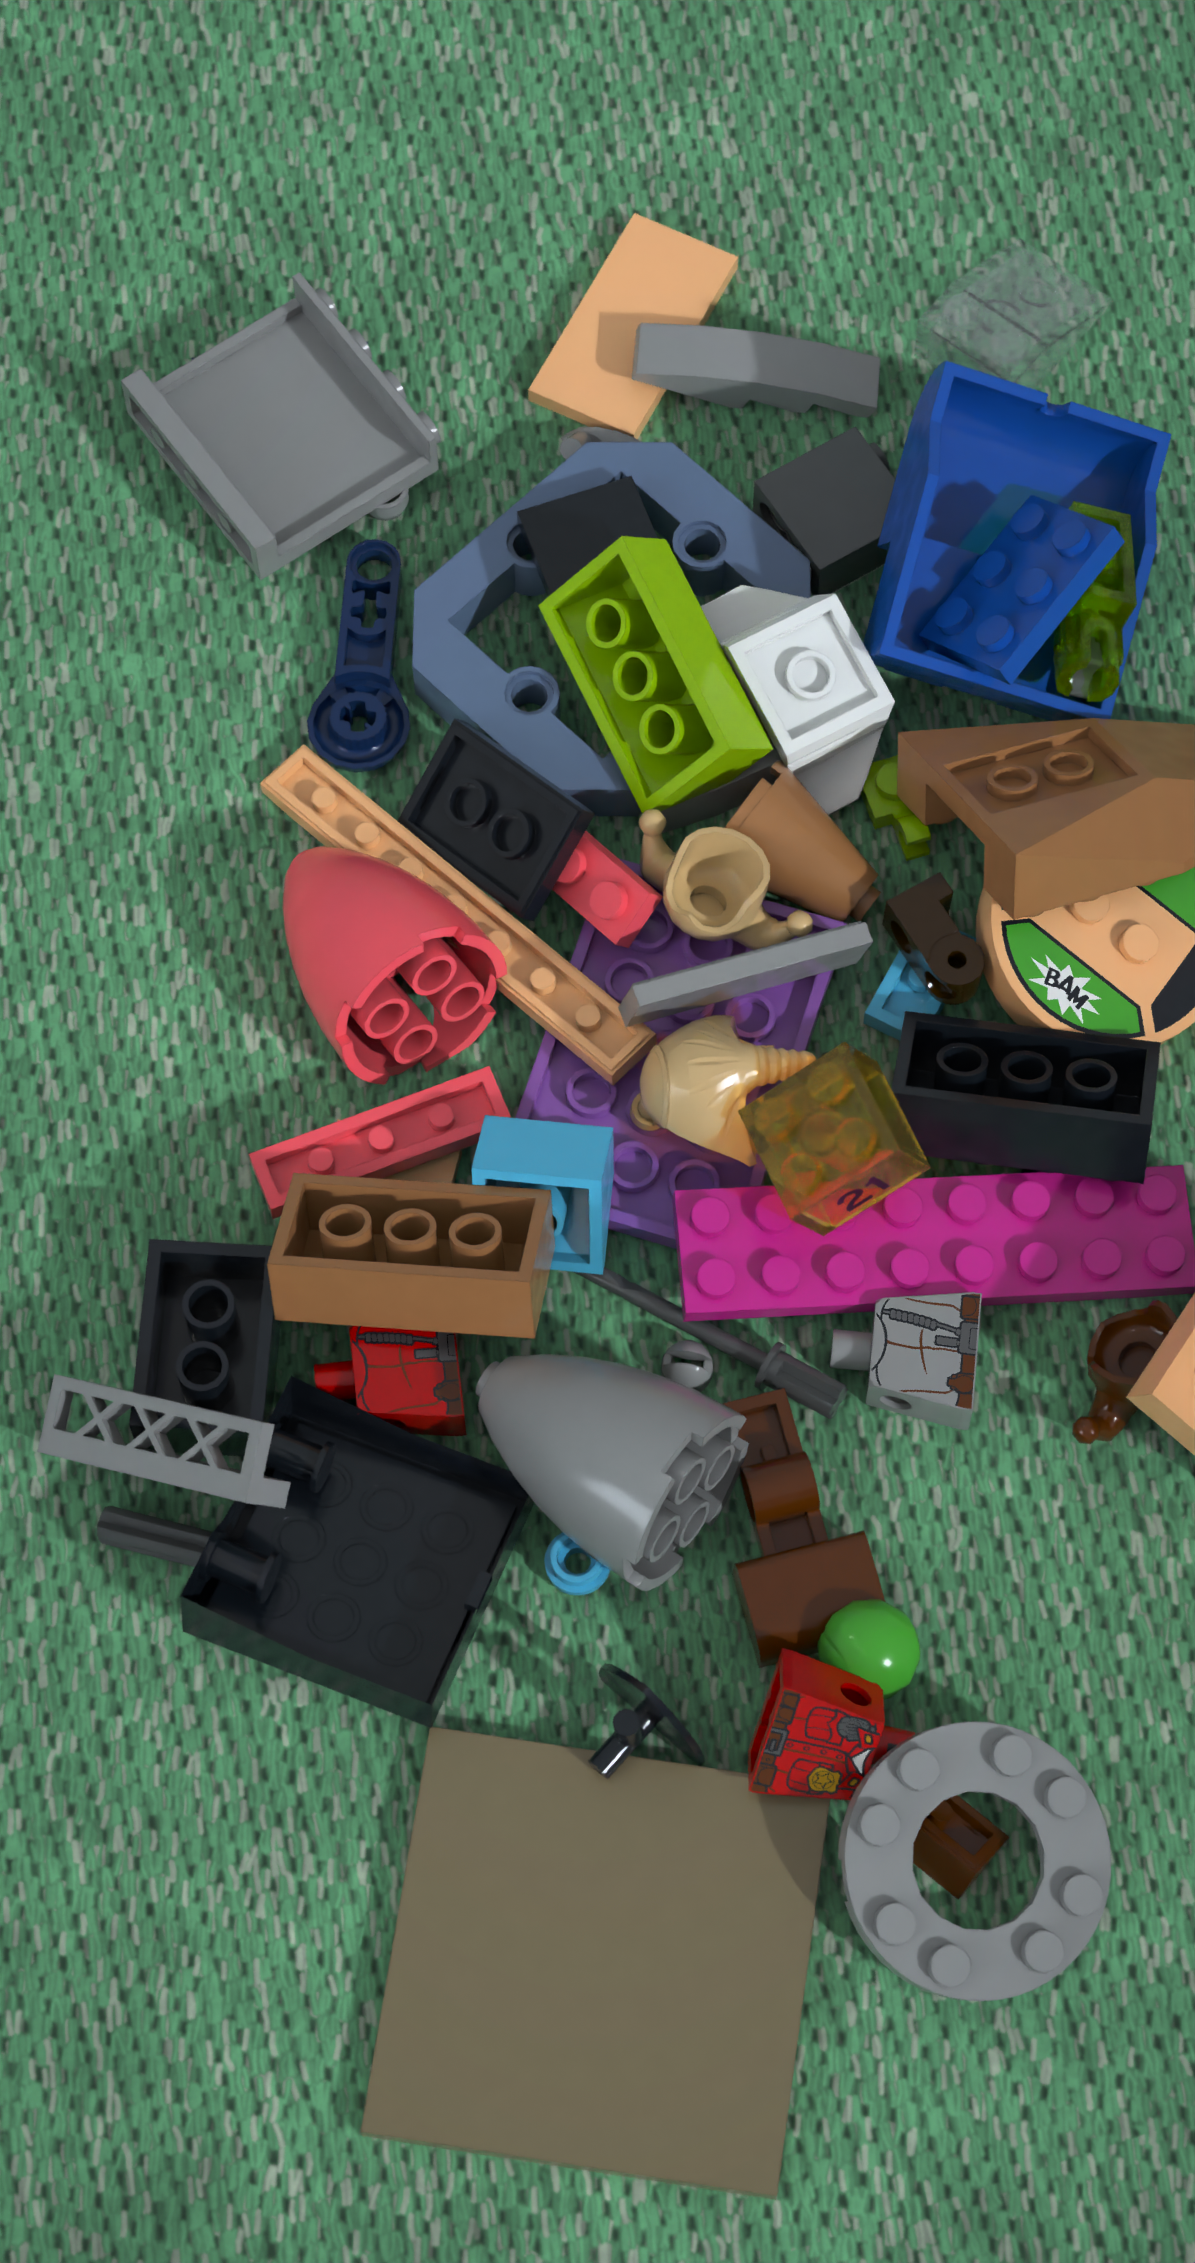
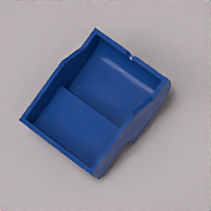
M944 361L937 366L927 381L911 420L877 547L888 550L863 644L874 664L884 667V670L935 686H945L997 702V705L1050 721L1087 718L1111 719L1157 548L1156 491L1172 434L1072 401L1063 405L1047 402V393L959 364ZM1030 495H1034L1114 526L1125 542L1014 682L1009 685L929 650L918 635L935 615L938 608L947 600L971 570L975 562L1012 519L1015 512L1020 509ZM1077 613L1090 616L1095 642L1100 644L1102 656L1109 658L1107 672L1105 674L1096 672L1093 674L1086 699L1066 694L1063 680L1065 665L1053 662L1055 649L1057 646L1062 647L1068 625Z

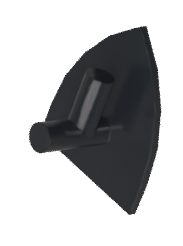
M605 1663L600 1668V1679L634 1710L623 1709L614 1716L613 1727L615 1731L588 1760L597 1772L606 1779H609L654 1728L698 1766H702L705 1763L704 1755L694 1738L647 1685L612 1664Z

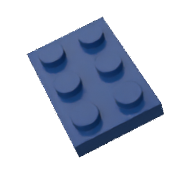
M1030 495L988 549L975 562L974 566L947 600L938 608L935 615L918 636L929 650L1011 685L1125 541L1112 525Z

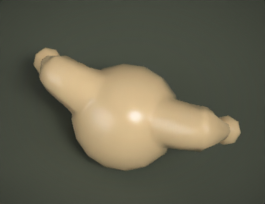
M646 810L639 818V827L644 833L640 854L641 874L646 881L663 892V903L671 921L684 933L696 939L713 942L731 938L750 949L756 950L789 941L795 936L799 938L806 936L812 931L813 919L809 913L796 910L787 917L786 921H778L771 917L764 909L762 902L770 881V864L764 851L750 837L729 828L717 826L701 828L686 836L675 853L667 846L662 837V831L666 827L667 822L660 810Z

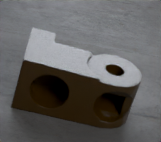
M939 872L887 900L882 925L927 991L937 1001L949 1005H958L969 1001L976 994L984 969L985 956L981 947L973 939L961 935L959 929L949 916L953 890Z

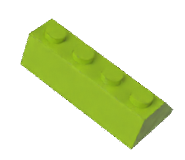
M621 536L538 605L642 814L649 809H656L661 812L730 783L773 750L761 723L666 539Z

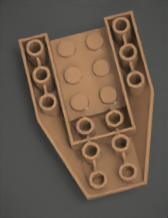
M1087 718L898 732L897 796L925 826L948 823L959 817L985 845L983 888L1013 920L1022 917H1035L1044 911L1077 902L1093 901L1102 895L1131 887L1151 885L1157 880L1185 873L1195 867V725Z

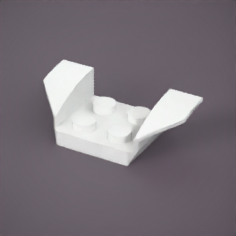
M740 585L702 605L701 608L784 765L792 771L828 815L858 800L868 776L883 727L886 725L895 700L836 593L814 595L810 598L773 590Z

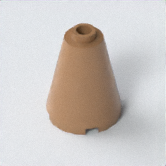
M777 760L771 766L770 773L778 779L772 785L762 778L724 828L734 829L750 837L764 851L770 864V881L767 892L824 917L844 922L848 915H850L855 920L860 921L881 894L878 889L872 886L879 874L792 771Z

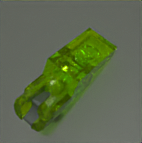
M1073 501L1069 508L1070 510L1114 526L1125 541L1053 632V662L1057 691L1067 697L1070 695L1083 699L1087 698V701L1101 702L1112 696L1119 685V668L1124 658L1122 628L1137 605L1131 515Z

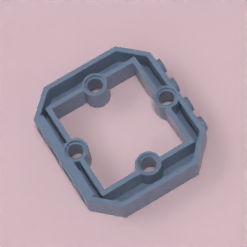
M672 442L585 443L414 590L412 669L415 694L450 726L454 718L467 722L595 813L594 816H639L642 813L612 752L602 758L561 722L559 686L551 673L534 666L519 667L510 673H506L465 636L513 593L517 592L527 596H537L546 593L533 560L521 558L524 555L530 554L517 523V511L632 476L654 530L672 544V552L694 595H713L722 589L729 592L740 585H746L805 598L811 597L810 560ZM697 554H706L711 556L712 558L708 560H697L692 558V556ZM528 703L538 704L542 707L532 712L518 709L521 705Z

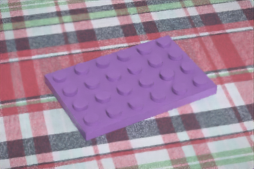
M620 859L639 877H641L646 883H648L653 889H655L660 895L663 896V892H661L653 885H651L642 876L640 864ZM662 898L629 948L615 945L585 919L570 963L621 1004L633 983L749 952L753 949L731 938L713 942L696 939L684 933L671 921ZM763 900L762 902L766 912L778 921H786L791 913L800 910L768 900ZM804 911L809 913L813 919V929L807 935L847 925V923ZM834 970L644 1022V1024L656 1033L657 1044H659L672 1032L692 1021L713 1015H730L735 1017L736 1029L741 1040L756 1046L774 1045L776 1049L784 1048L786 1050L807 1051ZM546 1030L515 1118L613 1127L614 1177L608 1229L677 1249L672 1204L674 1190L764 1185L775 1149H768L757 1154V1164L749 1167L734 1158L692 1143L665 1128L646 1131L633 1123L630 1117V1107L634 1098L640 1093V1075L650 1051L613 1086ZM799 1075L794 1079L778 1080L775 1084L767 1083L763 1087L757 1086L747 1094L746 1098L747 1116L784 1114L786 1116Z

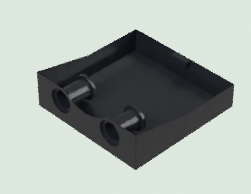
M291 1376L268 1423L275 1425L264 1476L291 1482L285 1509L234 1500L223 1521L211 1534L180 1595L183 1632L432 1728L531 1512L534 1501L516 1480L511 1471L413 1435Z

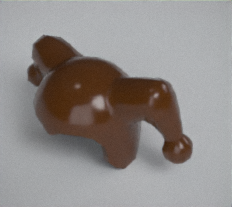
M1154 1300L1147 1308L1134 1309L1117 1314L1104 1320L1097 1327L1090 1341L1087 1355L1088 1376L1096 1386V1393L1087 1416H1081L1073 1423L1072 1435L1079 1443L1092 1444L1095 1440L1112 1441L1128 1423L1131 1416L1139 1409L1126 1397L1178 1319L1167 1303Z

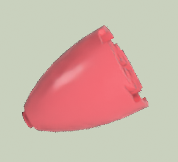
M320 846L307 849L293 859L285 875L283 893L285 936L292 966L304 998L318 1025L342 1061L354 1075L370 1083L385 1085L390 1076L399 1075L419 1062L425 1071L428 1072L468 1048L483 1033L496 1014V1011L490 1005L498 986L495 979L507 975L505 958L498 947L463 910L440 891L414 874L383 859L358 851ZM442 937H450L459 949L446 943ZM398 973L401 974L415 993L425 996L433 1005V1025L395 980L394 976Z

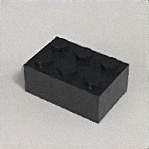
M149 1239L133 1392L268 1423L273 1412L281 1321L275 1320L267 1267L272 1246ZM132 1406L129 1426L135 1439L145 1431V1428L135 1407ZM155 1411L158 1419L165 1415V1413ZM186 1418L166 1433L175 1453H185L198 1443ZM208 1424L211 1431L218 1427L216 1425ZM236 1431L218 1447L222 1455L244 1456L249 1433Z

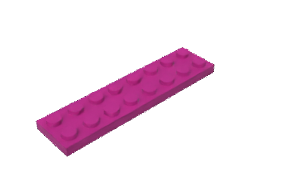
M1183 1165L1146 1167L1144 1184L1108 1181L1101 1178L1062 1173L1033 1172L881 1180L890 1185L885 1190L873 1183L866 1187L865 1185L869 1181L674 1190L672 1197L683 1322L874 1312L875 1302L881 1298L969 1292L982 1293L981 1306L1141 1298L1195 1293V1247ZM855 1189H861L863 1193L853 1205L870 1195L874 1196L850 1212L846 1210V1207L856 1194L848 1195L844 1199L845 1202L837 1205L840 1197Z

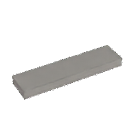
M854 922L633 983L618 1008L625 1027L634 1026L857 964L873 943V939L866 922Z

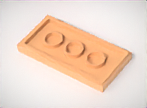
M634 213L529 387L528 400L588 427L616 430L638 439L667 389L632 379L637 327L640 323L704 326L738 269V256Z

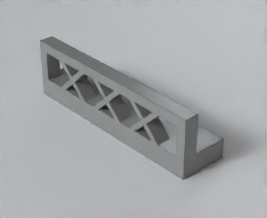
M54 1374L37 1452L235 1501L284 1509L291 1483L264 1476L275 1424ZM74 1392L84 1395L94 1416L92 1420L78 1431L66 1430ZM104 1399L113 1401V1403L107 1407ZM134 1406L144 1425L145 1431L130 1443H126L123 1441L114 1421ZM155 1411L165 1413V1415L158 1419ZM186 1418L198 1443L180 1456L175 1454L166 1433ZM208 1424L216 1425L218 1427L211 1431ZM236 1431L249 1433L241 1470L228 1467L218 1447ZM205 1457L207 1462L201 1461V1459Z

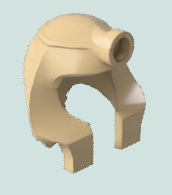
M713 1015L704 1017L675 1030L650 1050L640 1075V1093L634 1098L630 1107V1117L633 1123L640 1129L654 1131L659 1128H665L692 1143L734 1158L751 1167L757 1164V1154L768 1149L786 1148L789 1144L784 1114L747 1116V1094L757 1086L763 1087L767 1083L775 1084L778 1080L794 1079L799 1074L806 1075L815 1069L817 1059L813 1053L805 1050L776 1049L774 1045L756 1046L739 1039L734 1016Z

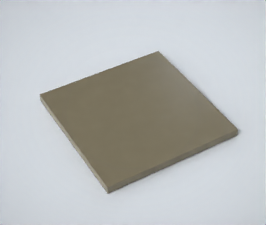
M438 1727L430 1728L361 2125V2135L776 2200L830 1799L750 1792L748 1773L629 1756L611 1777L606 1779L588 1762L596 1752L594 1750Z

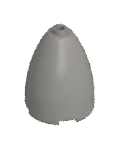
M556 1354L510 1356L501 1363L498 1361L492 1362L484 1370L476 1386V1395L480 1397L478 1410L492 1442L513 1476L534 1503L565 1535L591 1557L642 1591L652 1590L660 1586L675 1574L682 1566L684 1558L677 1554L679 1548H684L690 1544L704 1523L709 1526L714 1524L734 1488L749 1443L738 1437L739 1430L747 1420L745 1416L695 1389L661 1375L621 1363L584 1356Z

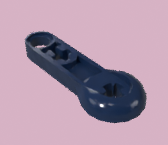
M379 539L365 540L357 544L348 555L335 674L313 703L307 720L309 740L320 758L337 769L354 773L374 771L392 762L404 749L411 727L408 708L393 678L402 584L400 554L393 545ZM372 560L383 561L391 568L386 577L378 580L366 579L359 574L358 570L364 563ZM366 599L376 600L377 619H375L373 627L370 628L362 627V622H364L366 615ZM354 717H366L367 723L364 724V731H351Z

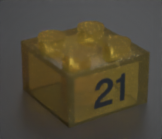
M845 1041L738 1111L790 1219L822 1236L827 1235L931 1168L878 1062Z

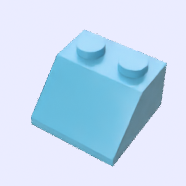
M485 1115L471 1168L472 1185L551 1190L555 1250L550 1270L603 1275L614 1177L613 1127Z

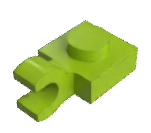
M898 755L872 762L861 796L874 829L892 825L906 861L930 855L926 841L931 840V834L928 825L925 826L897 796Z

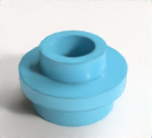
M563 1532L551 1541L546 1550L544 1559L546 1574L550 1582L558 1590L566 1594L577 1596L592 1593L600 1588L608 1578L610 1569L591 1557ZM575 1553L585 1554L591 1560L589 1568L579 1574L570 1572L565 1564L571 1555Z

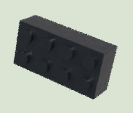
M905 1011L891 1088L886 1151L911 1154L918 1157L927 1156L974 1162L981 1165L991 1164L1038 1170L1044 1173H1062L1101 1178L1108 1181L1144 1184L1161 1042Z

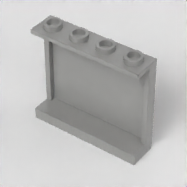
M300 272L292 276L295 298L155 383H152L141 368L121 380L127 413L260 580L372 512L379 505L396 497L403 490L409 489L439 470L437 444L440 442V435L433 421L423 411L415 413L406 402V394L397 377L388 369L382 372L372 360L371 350L363 336L354 328L349 331L338 319L337 309L326 291L322 288L314 290Z

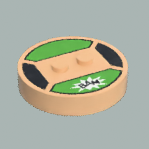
M1195 867L1185 873L1157 880L1151 885L1131 887L1102 895L1093 901L1077 902L1044 911L1035 917H1022L1015 920L1006 913L984 888L982 889L976 914V942L981 947L985 956L983 972L994 996L1006 1013L1018 1025L1161 1042L1160 1045H1162L1195 1022Z

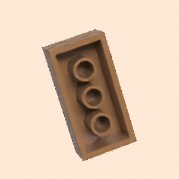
M293 1173L267 1262L275 1320L535 1339L555 1250L551 1190Z

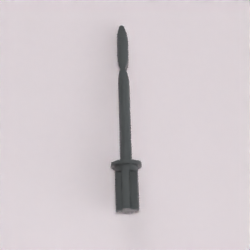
M604 1267L603 1275L574 1272L758 1370L755 1387L763 1391L766 1387L775 1390L785 1388L788 1397L829 1419L835 1416L839 1404L847 1394L848 1389H846L845 1384L792 1357L785 1352L786 1345L781 1342H777L767 1354L707 1321L683 1322L681 1307L636 1283L629 1282Z

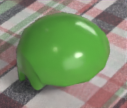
M880 1599L854 1600L834 1613L826 1624L825 1631L821 1634L817 1644L821 1662L860 1676L867 1681L877 1683L883 1689V1700L890 1699L910 1684L920 1661L918 1634L909 1617L900 1609Z

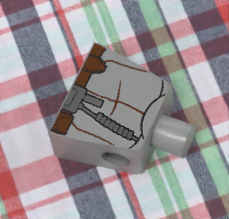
M969 1292L878 1299L875 1302L872 1333L833 1329L830 1368L867 1371L868 1379L865 1402L867 1405L956 1429L968 1430L974 1403L982 1293Z

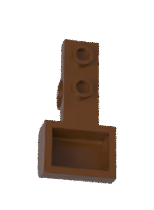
M785 1388L723 1403V1405L747 1418L738 1432V1437L749 1443L745 1460L740 1467L739 1479L761 1557L735 1563L732 1575L759 1668L777 1664L782 1648L793 1650L806 1656L818 1653V1640L825 1631L826 1624L834 1613L850 1602L880 1599L885 1602L864 1530L828 1539L820 1512V1499L814 1472L807 1453L802 1450Z

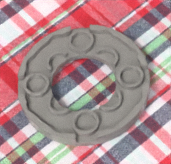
M959 1722L925 1730L900 1742L885 1753L863 1777L848 1805L841 1827L838 1860H841L843 1884L847 1897L845 1905L858 1934L870 1951L891 1972L907 1983L940 1997L967 2001H992L1015 1997L1040 1987L1064 1971L1078 1957L1095 1932L1105 1908L1111 1879L1110 1841L1105 1820L1093 1792L1076 1768L1056 1749L1043 1740L1011 1726L992 1722ZM965 1792L990 1793L1014 1805L1032 1826L1040 1858V1878L1030 1902L1011 1921L987 1930L964 1929L941 1918L922 1897L913 1873V1846L924 1818L943 1800Z

